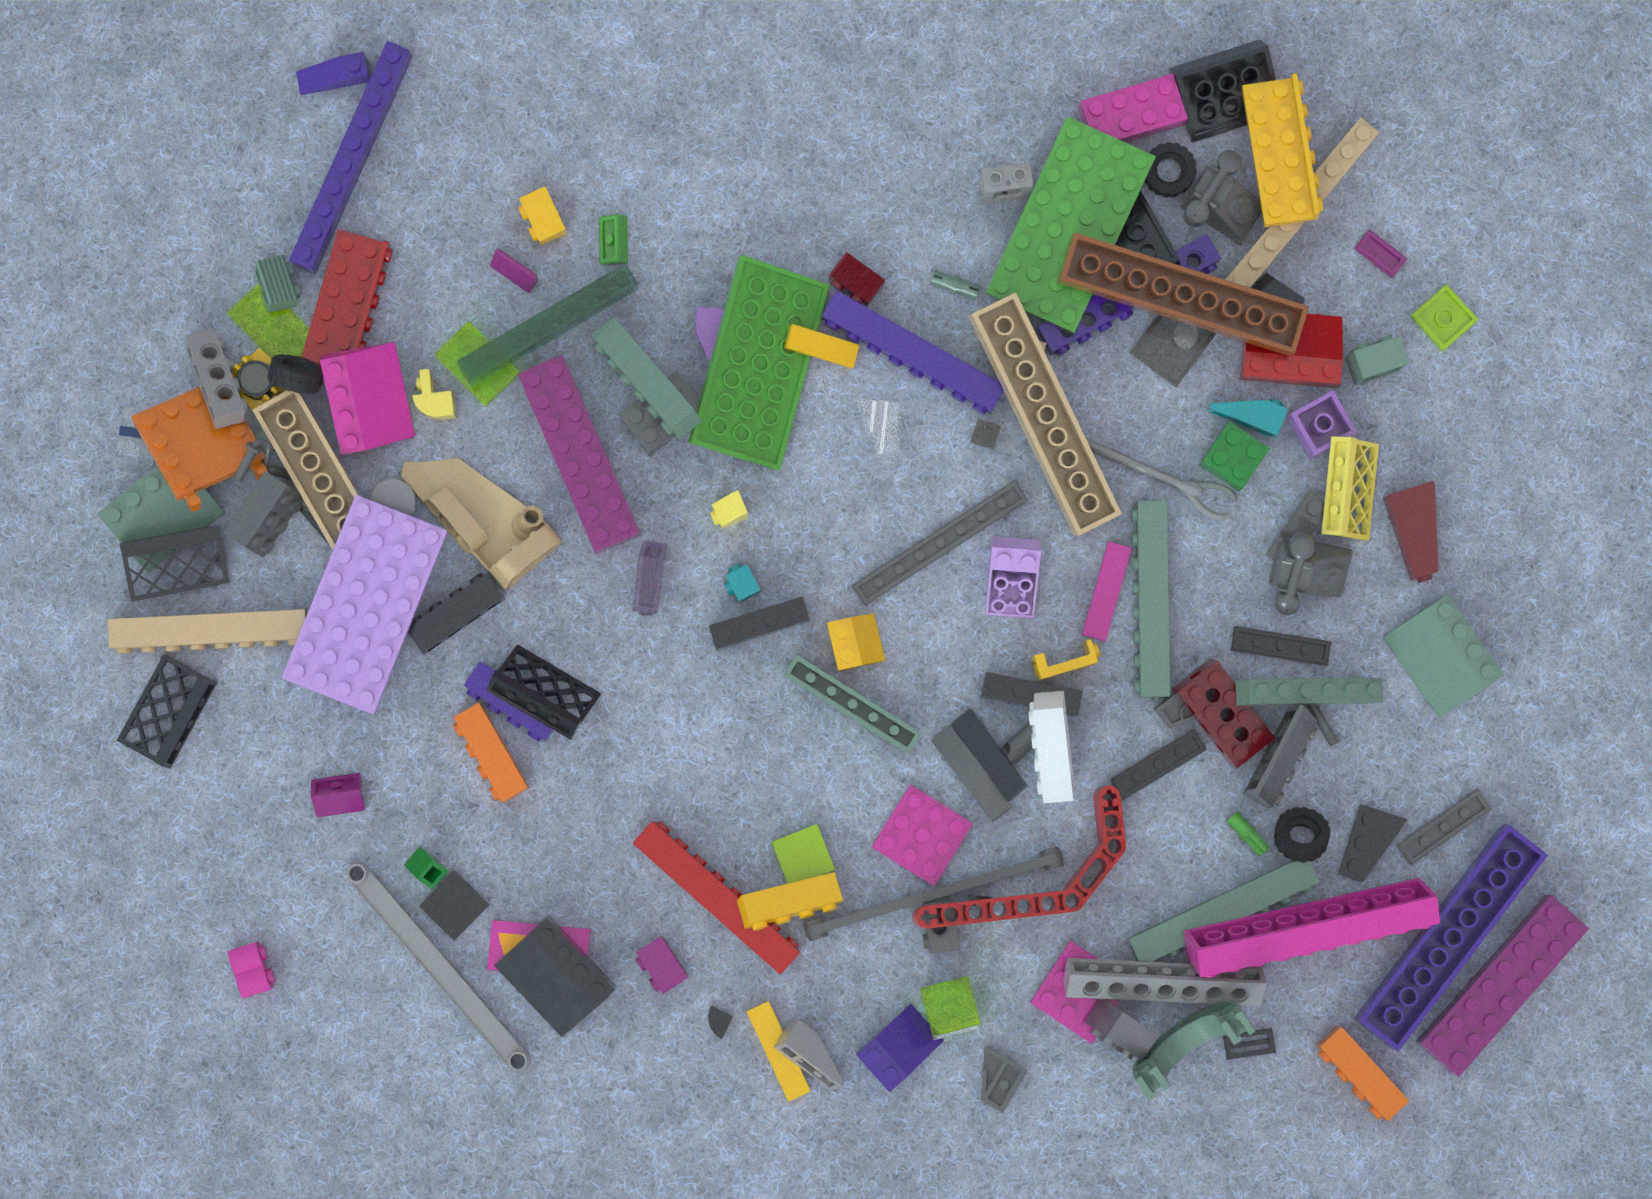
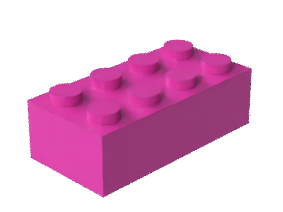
M1174 74L1082 100L1078 107L1083 124L1125 143L1184 126L1188 119Z

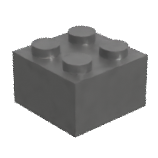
M1099 999L1085 1020V1023L1092 1027L1090 1033L1130 1060L1135 1056L1143 1061L1158 1038V1035L1104 999Z

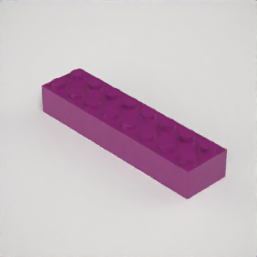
M563 355L518 373V377L596 555L641 536Z
M1545 895L1416 1042L1452 1075L1459 1077L1589 928L1555 897Z

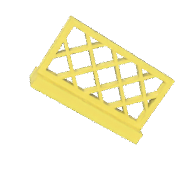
M1331 437L1321 534L1369 541L1379 444L1357 440V438ZM1370 448L1369 459L1367 460L1365 452ZM1359 460L1362 464V468L1360 470L1356 465ZM1365 474L1367 475L1366 483H1364L1362 478ZM1356 485H1358L1360 489L1357 495L1354 490ZM1362 498H1364V507H1363V508H1362V506H1361V504H1360V501L1362 500ZM1354 509L1356 510V513H1357V516L1355 517V519L1353 518V516H1352V514H1351V512H1352ZM1360 522L1362 524L1361 534L1357 527Z

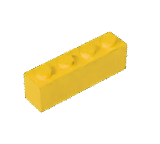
M833 872L740 896L737 903L744 928L752 927L753 931L766 928L767 923L776 921V924L780 925L791 921V917L799 916L800 919L813 916L815 911L823 910V913L834 911L843 901L836 874Z

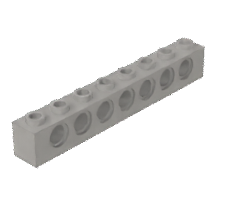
M1067 958L1063 977L1066 997L1215 1004L1221 1001L1234 1000L1239 1005L1261 1006L1267 984L1262 967L1241 968L1238 972H1224L1217 974L1215 977L1201 978L1192 964Z

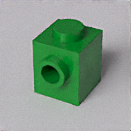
M420 846L404 864L416 879L432 890L448 872L433 855Z

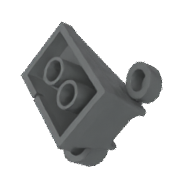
M1232 150L1223 151L1217 159V167L1214 165L1208 167L1206 165L1180 207L1184 209L1183 218L1187 225L1199 227L1206 223L1241 245L1262 211L1260 199L1230 176L1236 174L1242 165V159L1237 152Z
M1306 532L1296 533L1293 537L1280 535L1269 575V583L1274 584L1279 591L1274 600L1277 611L1283 615L1295 614L1300 608L1298 595L1334 596L1341 598L1353 554L1352 549L1314 542L1313 537Z

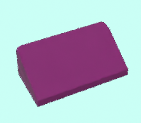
M496 249L490 267L527 293H530L539 281L537 275L502 250Z

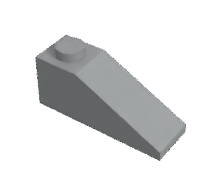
M797 1019L788 1023L774 1048L830 1091L842 1087L844 1081L818 1033L812 1030L811 1025L803 1020Z

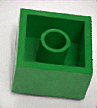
M1229 421L1199 465L1240 492L1270 448Z

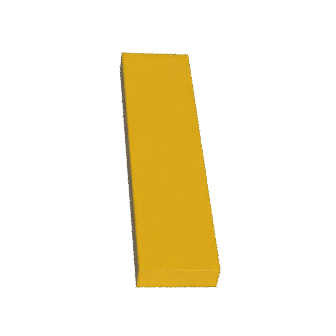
M767 1001L746 1011L788 1102L810 1092L811 1090L800 1067L774 1048L783 1030L770 1002Z

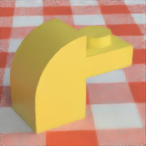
M429 369L419 370L420 377H416L418 392H422V394L412 395L417 408L431 419L456 418L454 394L452 391L434 393L432 372Z

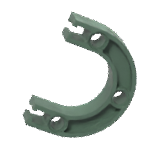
M1226 1000L1212 1004L1183 1019L1159 1036L1143 1061L1137 1059L1134 1063L1132 1071L1135 1081L1150 1101L1156 1097L1154 1090L1162 1087L1164 1091L1170 1088L1167 1078L1168 1073L1179 1060L1198 1046L1224 1035H1227L1232 1043L1236 1045L1241 1041L1240 1035L1247 1031L1251 1035L1256 1031L1237 1001Z

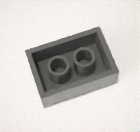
M676 370L667 379L693 409L697 411L699 398ZM636 400L618 415L650 456L676 436L673 433L667 434L660 425L663 422L660 417L655 419L646 407L649 404L646 401L641 403L639 400Z
M264 471L223 533L264 558L273 549L274 542L279 534L283 533L288 527V521L292 515L301 508L303 498L301 494Z

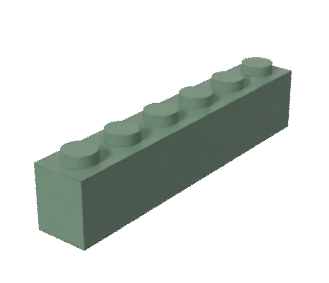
M614 316L591 333V336L596 341L593 346L601 356L604 354L608 356L606 361L615 372L618 369L622 374L619 377L626 386L630 387L632 385L636 389L633 393L641 403L646 401L649 404L646 408L655 419L658 417L662 419L663 422L660 425L668 435L673 433L678 439H681L702 422L693 407Z
M797 654L783 675L786 679L907 755L922 734Z
M1382 678L1246 679L1235 681L1236 706L1373 704L1383 702Z

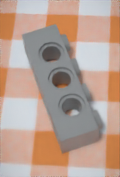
M215 329L186 335L185 349L215 429L244 422L245 412L248 411L245 398H240L238 393L240 391L239 382L236 377H232V364L230 358L224 356L223 351H225L222 338L217 337ZM221 397H227L229 399L223 400L221 399Z

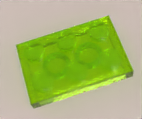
M470 321L434 354L485 407L518 377V373H520Z

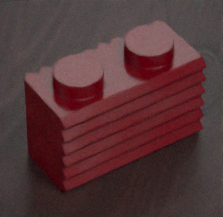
M848 252L843 255L829 274L832 287L839 292L845 290L851 294V299L867 307L885 284L884 278L873 272Z

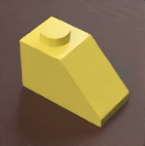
M738 490L712 504L714 511H711L710 515L715 526L720 524L722 529L749 518Z

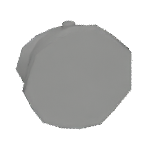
M391 478L378 483L372 491L371 501L412 516L416 511L415 493L409 484L400 479Z

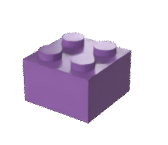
M1334 390L1290 413L1286 417L1309 459L1330 449L1331 437H1352L1357 433Z

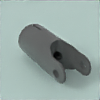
M1027 722L1001 748L1005 755L1009 754L1008 759L1013 766L1033 748L1031 736L1033 731L1030 722Z

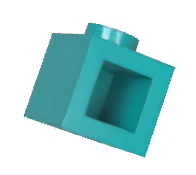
M739 563L728 569L729 573L725 575L728 581L724 582V585L730 596L735 594L739 603L761 592L747 564L742 566Z

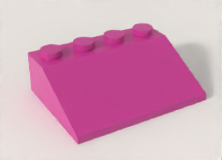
M395 341L322 355L320 363L341 455L365 451L415 437Z

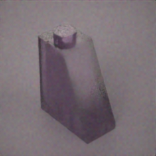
M643 541L638 556L633 611L638 612L640 615L651 616L658 612L668 547L666 543Z

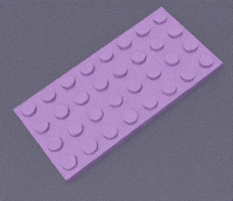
M355 495L282 679L375 715L449 531Z

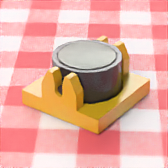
M260 347L251 356L247 355L241 358V364L233 366L232 370L234 372L232 377L238 379L240 398L244 397L246 404L252 410L286 391V389L279 388L268 380L267 375L271 358Z

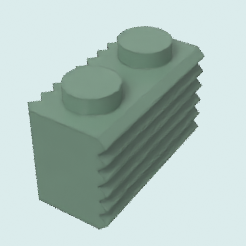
M284 255L255 261L254 273L256 274L267 312L296 307L298 298L301 297L298 284H293L292 265L290 262L286 263Z

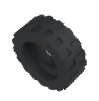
M1166 142L1150 150L1149 153L1156 156L1144 181L1150 191L1155 192L1158 196H1164V198H1173L1180 194L1182 195L1190 188L1195 179L1197 169L1196 160L1193 158L1194 155L1187 150L1188 148L1176 142L1175 144ZM1173 159L1179 163L1181 174L1177 180L1166 182L1159 177L1157 168L1161 161Z
M280 354L272 357L267 378L272 384L287 391L315 394L321 389L323 372L321 365L309 359Z
M1308 807L1288 809L1279 816V820L1277 819L1274 844L1277 846V850L1287 859L1290 858L1292 861H1300L1301 863L1315 861L1316 858L1319 859L1327 850L1331 832L1328 826L1329 823L1321 813H1317L1314 809L1311 810ZM1295 826L1307 827L1313 831L1314 839L1310 843H1299L1291 838L1290 830Z

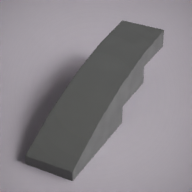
M951 726L931 740L992 822L1013 808Z

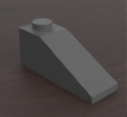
M1312 492L1306 494L1266 555L1274 560L1280 535L1293 537L1299 532H1306L1311 535L1323 518L1325 501Z

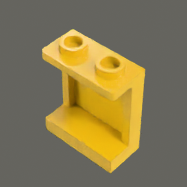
M1091 639L1085 640L1082 645L1086 656L1049 667L1044 653L1034 655L1031 661L1037 681L1095 665L1098 663L1097 658L1100 657L1097 643L1092 644Z

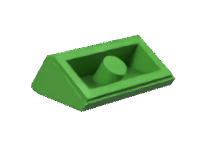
M615 214L599 217L600 265L628 264L627 216Z

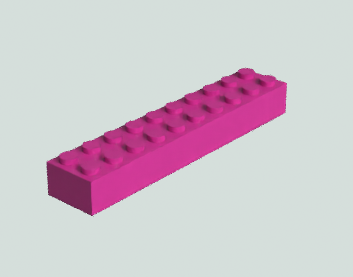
M1415 878L1184 930L1183 933L1188 960L1201 978H1211L1219 973L1238 972L1241 968L1250 966L1260 967L1268 962L1286 961L1290 957L1299 955L1309 956L1316 951H1330L1338 946L1347 944L1357 945L1361 941L1369 939L1379 940L1387 935L1405 934L1413 929H1428L1432 925L1440 924L1437 896L1421 878Z

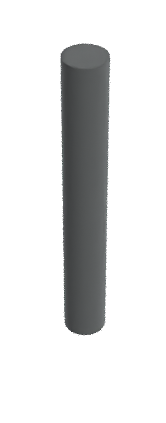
M1307 705L1311 714L1317 719V725L1329 746L1337 744L1338 740L1319 706Z

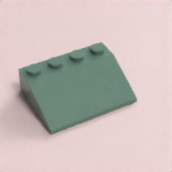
M157 466L97 514L115 537L123 543L207 527L224 514L225 511L205 488L196 492L201 500V509L191 512L184 498L176 500ZM177 548L169 549L167 551L173 554ZM164 551L156 552L151 561L159 565L170 555ZM152 553L143 554V556L149 558ZM133 556L143 567L146 560L140 556ZM149 563L145 568L146 572L149 573L155 566Z
M1449 594L1440 597L1383 636L1438 717L1443 716L1504 676L1502 670Z

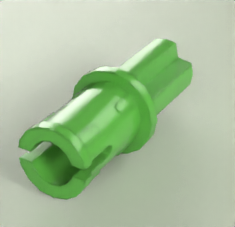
M1239 811L1226 821L1241 836L1240 840H1244L1258 856L1263 855L1269 849L1267 843L1254 830L1256 827L1252 828Z

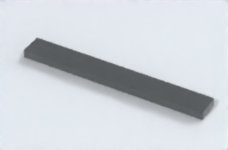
M1014 480L853 584V589L864 606L868 605L1026 503L1028 499Z

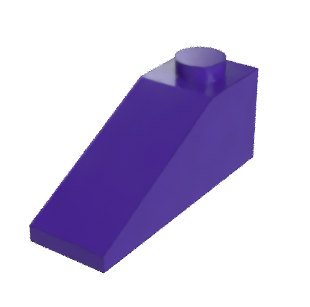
M364 52L339 56L296 72L300 95L368 83L371 77L368 60Z

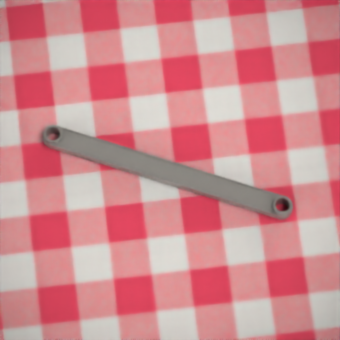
M360 862L351 864L347 868L346 875L354 888L505 1064L514 1072L526 1070L530 1064V1056L368 866ZM357 866L361 867L364 871V876L359 881L352 877V870ZM515 1054H521L525 1058L523 1067L518 1068L513 1065L512 1058Z

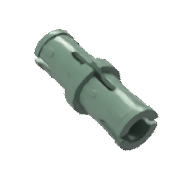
M934 270L930 285L950 290L951 294L955 295L956 292L975 300L981 286L960 279L961 276L956 275L954 277Z

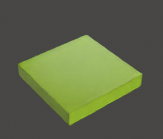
M1447 284L1410 316L1442 352L1479 320Z
M817 824L772 841L787 883L821 876L835 870Z

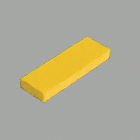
M791 324L784 348L852 369L855 365L859 345Z

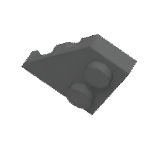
M987 1045L984 1048L981 1101L1004 1113L1028 1070Z

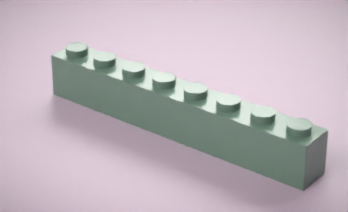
M1137 501L1135 507L1131 508V521L1136 522V532H1132L1131 535L1132 546H1136V556H1132V570H1136L1137 580L1132 581V593L1137 595V604L1133 605V619H1137V629H1133V643L1138 644V653L1133 655L1134 668H1138V678H1134V692H1138V698L1170 697L1167 501Z
M1290 861L1127 938V941L1137 961L1160 962V957L1168 954L1170 958L1183 952L1181 948L1185 946L1184 930L1242 918L1253 913L1268 912L1271 910L1270 905L1277 902L1283 905L1293 900L1292 895L1300 891L1304 895L1315 890L1314 885L1320 881L1310 861H1306V863Z

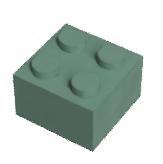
M1392 335L1379 338L1371 346L1369 342L1357 345L1346 358L1355 386L1399 372L1410 364L1401 337L1393 338Z

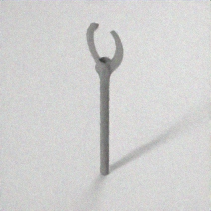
M1086 438L1093 452L1179 489L1190 499L1196 509L1205 516L1215 520H1226L1231 517V513L1221 514L1210 510L1198 498L1202 489L1212 488L1224 491L1236 502L1238 500L1236 493L1227 486L1211 481H1184L1177 479L1172 475Z

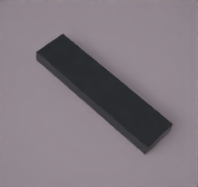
M1234 626L1231 651L1328 666L1331 641Z
M969 708L951 723L1007 801H1011L1028 787L973 709Z
M1195 729L1110 780L1120 792L1121 799L1124 800L1207 749Z

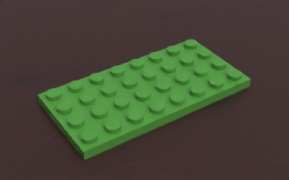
M1067 116L985 294L1000 300L1016 292L1026 313L1074 334L1092 294L1057 283L1070 238L1074 233H1078L1115 245L1156 156Z
M745 255L738 256L696 411L702 422L691 430L688 443L780 471L811 357L785 349L786 338L791 324L818 331L829 284Z

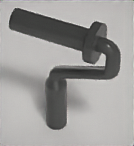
M257 439L254 442L246 443L245 446L248 450L234 475L236 480L243 481L256 454H261L263 449L259 445L266 446L264 465L268 473L292 480L286 468L275 465L269 466L272 448L270 441Z

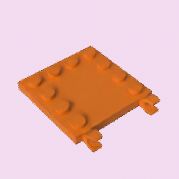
M200 387L132 416L136 429L176 500L184 498L191 512L201 509V500L196 492L234 476L248 450L245 446L246 443L256 440L245 419L242 423L215 429ZM221 397V399L223 400L229 399L227 397ZM263 450L261 454H256L250 466L257 481L264 471L268 472L263 464L265 458Z

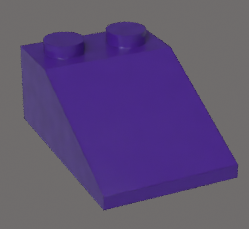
M910 1004L863 1046L856 1055L882 1085L891 1092L944 1040L942 1038L934 1040V1037L939 1034Z

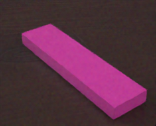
M1108 541L1084 624L1083 636L1106 642L1132 548Z

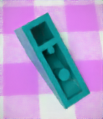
M1270 399L1269 401L1254 400L1211 403L1207 411L1274 439L1278 436L1288 409L1283 407L1284 404L1282 402Z

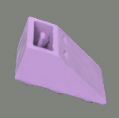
M991 537L985 615L1034 618L1041 558L1040 540Z

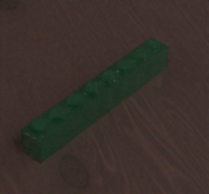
M625 263L457 361L458 368L469 386L473 387L637 291L638 283Z

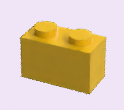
M545 186L519 198L522 205L518 209L523 220L529 219L532 227L528 228V231L534 242L538 240L542 246L567 234Z

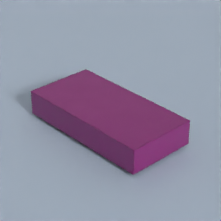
M1370 229L1354 248V250L1390 278L1394 277L1407 260L1405 256Z

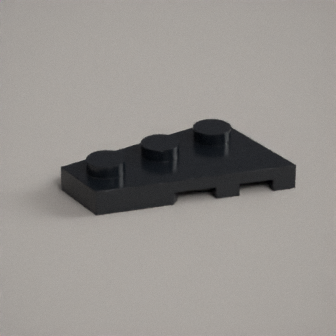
M1360 804L1338 875L1363 882L1408 819Z

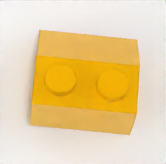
M874 614L849 617L827 623L838 672L885 661Z

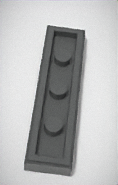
M1476 789L1402 840L1397 846L1409 864L1413 865L1489 812L1491 808L1478 789Z

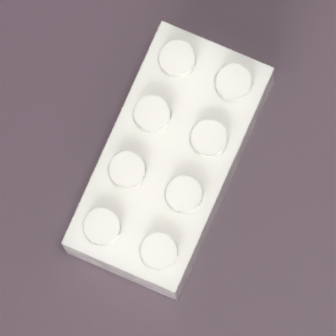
M1064 691L1034 693V702H1030L1029 722L1033 731L1031 736L1032 747L1035 749V772H1038V795H1043L1044 803L1073 801L1074 775Z

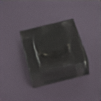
M977 419L970 443L994 450L1001 426Z

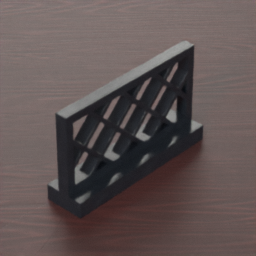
M219 525L119 543L131 602L230 583ZM216 541L218 551L212 559L200 552L206 542ZM201 544L198 549L191 545ZM188 546L196 551L188 564L176 557L181 547ZM177 548L173 554L167 551L169 549ZM164 551L171 556L163 568L151 561L156 552ZM152 553L149 558L143 556V554ZM198 553L210 561L203 573L190 566ZM218 555L220 559V564L215 561ZM140 556L146 560L139 573L129 567L127 557ZM174 558L186 566L178 578L166 571ZM149 563L161 570L153 583L141 575ZM213 563L221 568L223 579L213 581L205 576ZM188 568L200 575L193 585H187L180 580ZM131 572L137 575L133 581L131 577ZM163 573L176 580L170 589L163 590L156 585ZM140 577L151 586L146 594L135 596L133 585ZM202 578H205L206 580L209 581V582L200 583V581L202 580ZM178 582L184 585L183 587L175 588ZM154 587L160 590L157 592L150 593Z
M518 644L501 667L492 675L486 691L572 740L577 729L601 695L600 692ZM518 654L525 658L527 664H517L516 655ZM536 669H544L548 672L549 676L538 677ZM520 670H530L533 677L522 678ZM514 671L517 679L510 678L504 672ZM557 681L568 683L570 688L559 689ZM551 682L554 690L544 691L541 683ZM535 683L538 691L534 692L527 688L525 684ZM585 693L592 699L591 701L581 702L578 694ZM572 694L575 702L565 703L562 695ZM556 696L559 704L551 702L546 697ZM577 708L580 715L579 718L568 712L567 709Z
M163 654L116 741L151 759L156 764L171 769L218 682ZM169 662L174 665L176 675L165 679L162 670L166 663ZM189 675L197 677L198 679L194 686L185 690L183 677ZM178 679L181 691L169 695L166 683ZM162 684L165 697L153 700L151 690L154 686ZM182 696L184 705L180 710L173 711L171 699ZM166 701L169 713L157 716L155 704ZM150 706L153 718L141 722L139 712L142 708ZM170 717L172 727L169 731L162 733L159 721ZM154 723L157 735L146 738L143 726ZM138 728L141 740L134 743L127 741L125 738L129 731ZM158 739L160 748L155 756L149 753L147 742Z

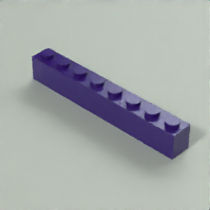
M839 291L835 292L822 315L826 327L833 331H837L839 328L847 333L845 337L855 343H858L859 340L868 345L866 348L876 355H879L880 352L889 357L887 360L893 365L900 367L902 364L908 367L911 375L919 379L924 376L931 380L930 385L940 391L944 388L952 392L951 397L962 403L965 400L972 403V408L983 415L986 412L992 413L1004 392L999 381Z

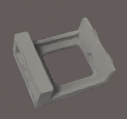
M1030 162L981 169L982 180H978L982 205L1030 197L1033 188Z

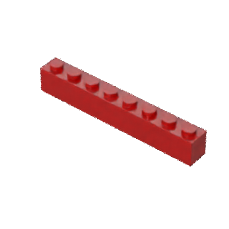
M651 821L635 839L633 844L781 975L800 953L797 949L799 944L789 935L785 939L778 933L781 928L775 922L767 923L766 928L753 931L752 927L745 929L737 900L743 894L734 886L729 889L724 885L723 882L726 879L716 870L711 873L704 866L707 862L697 853L694 857L686 850L689 846L679 837L676 840L668 835L670 829L661 821L657 824Z

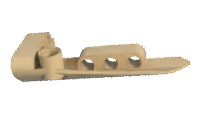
M458 457L436 461L403 463L402 480L411 486L415 495L441 525L449 531L448 533L465 552L472 553L504 591L516 584L562 542V539L543 520L541 509L536 506H525ZM525 517L533 518L535 523L527 522Z

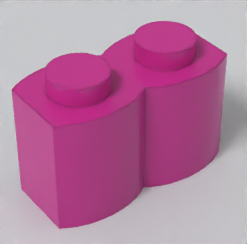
M259 941L227 951L242 999L273 989L272 983H275L276 979L273 970L267 968L265 960L268 959V953L264 945L260 946Z

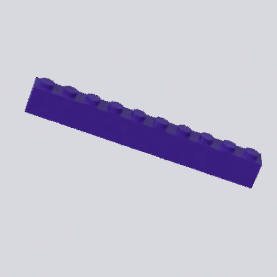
M390 41L386 42L289 258V261L294 266L316 275L413 58L409 49Z

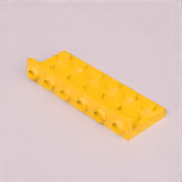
M1295 73L1288 79L1242 85L1264 227L1318 220L1320 211H1323V202L1321 196L1317 197L1316 188H1319V178L1317 173L1313 174L1312 165L1315 164L1314 150H1309L1308 141H1311L1310 127L1305 125L1304 118L1308 117L1306 103L1302 104L1301 95H1304L1302 80L1298 81L1297 73Z

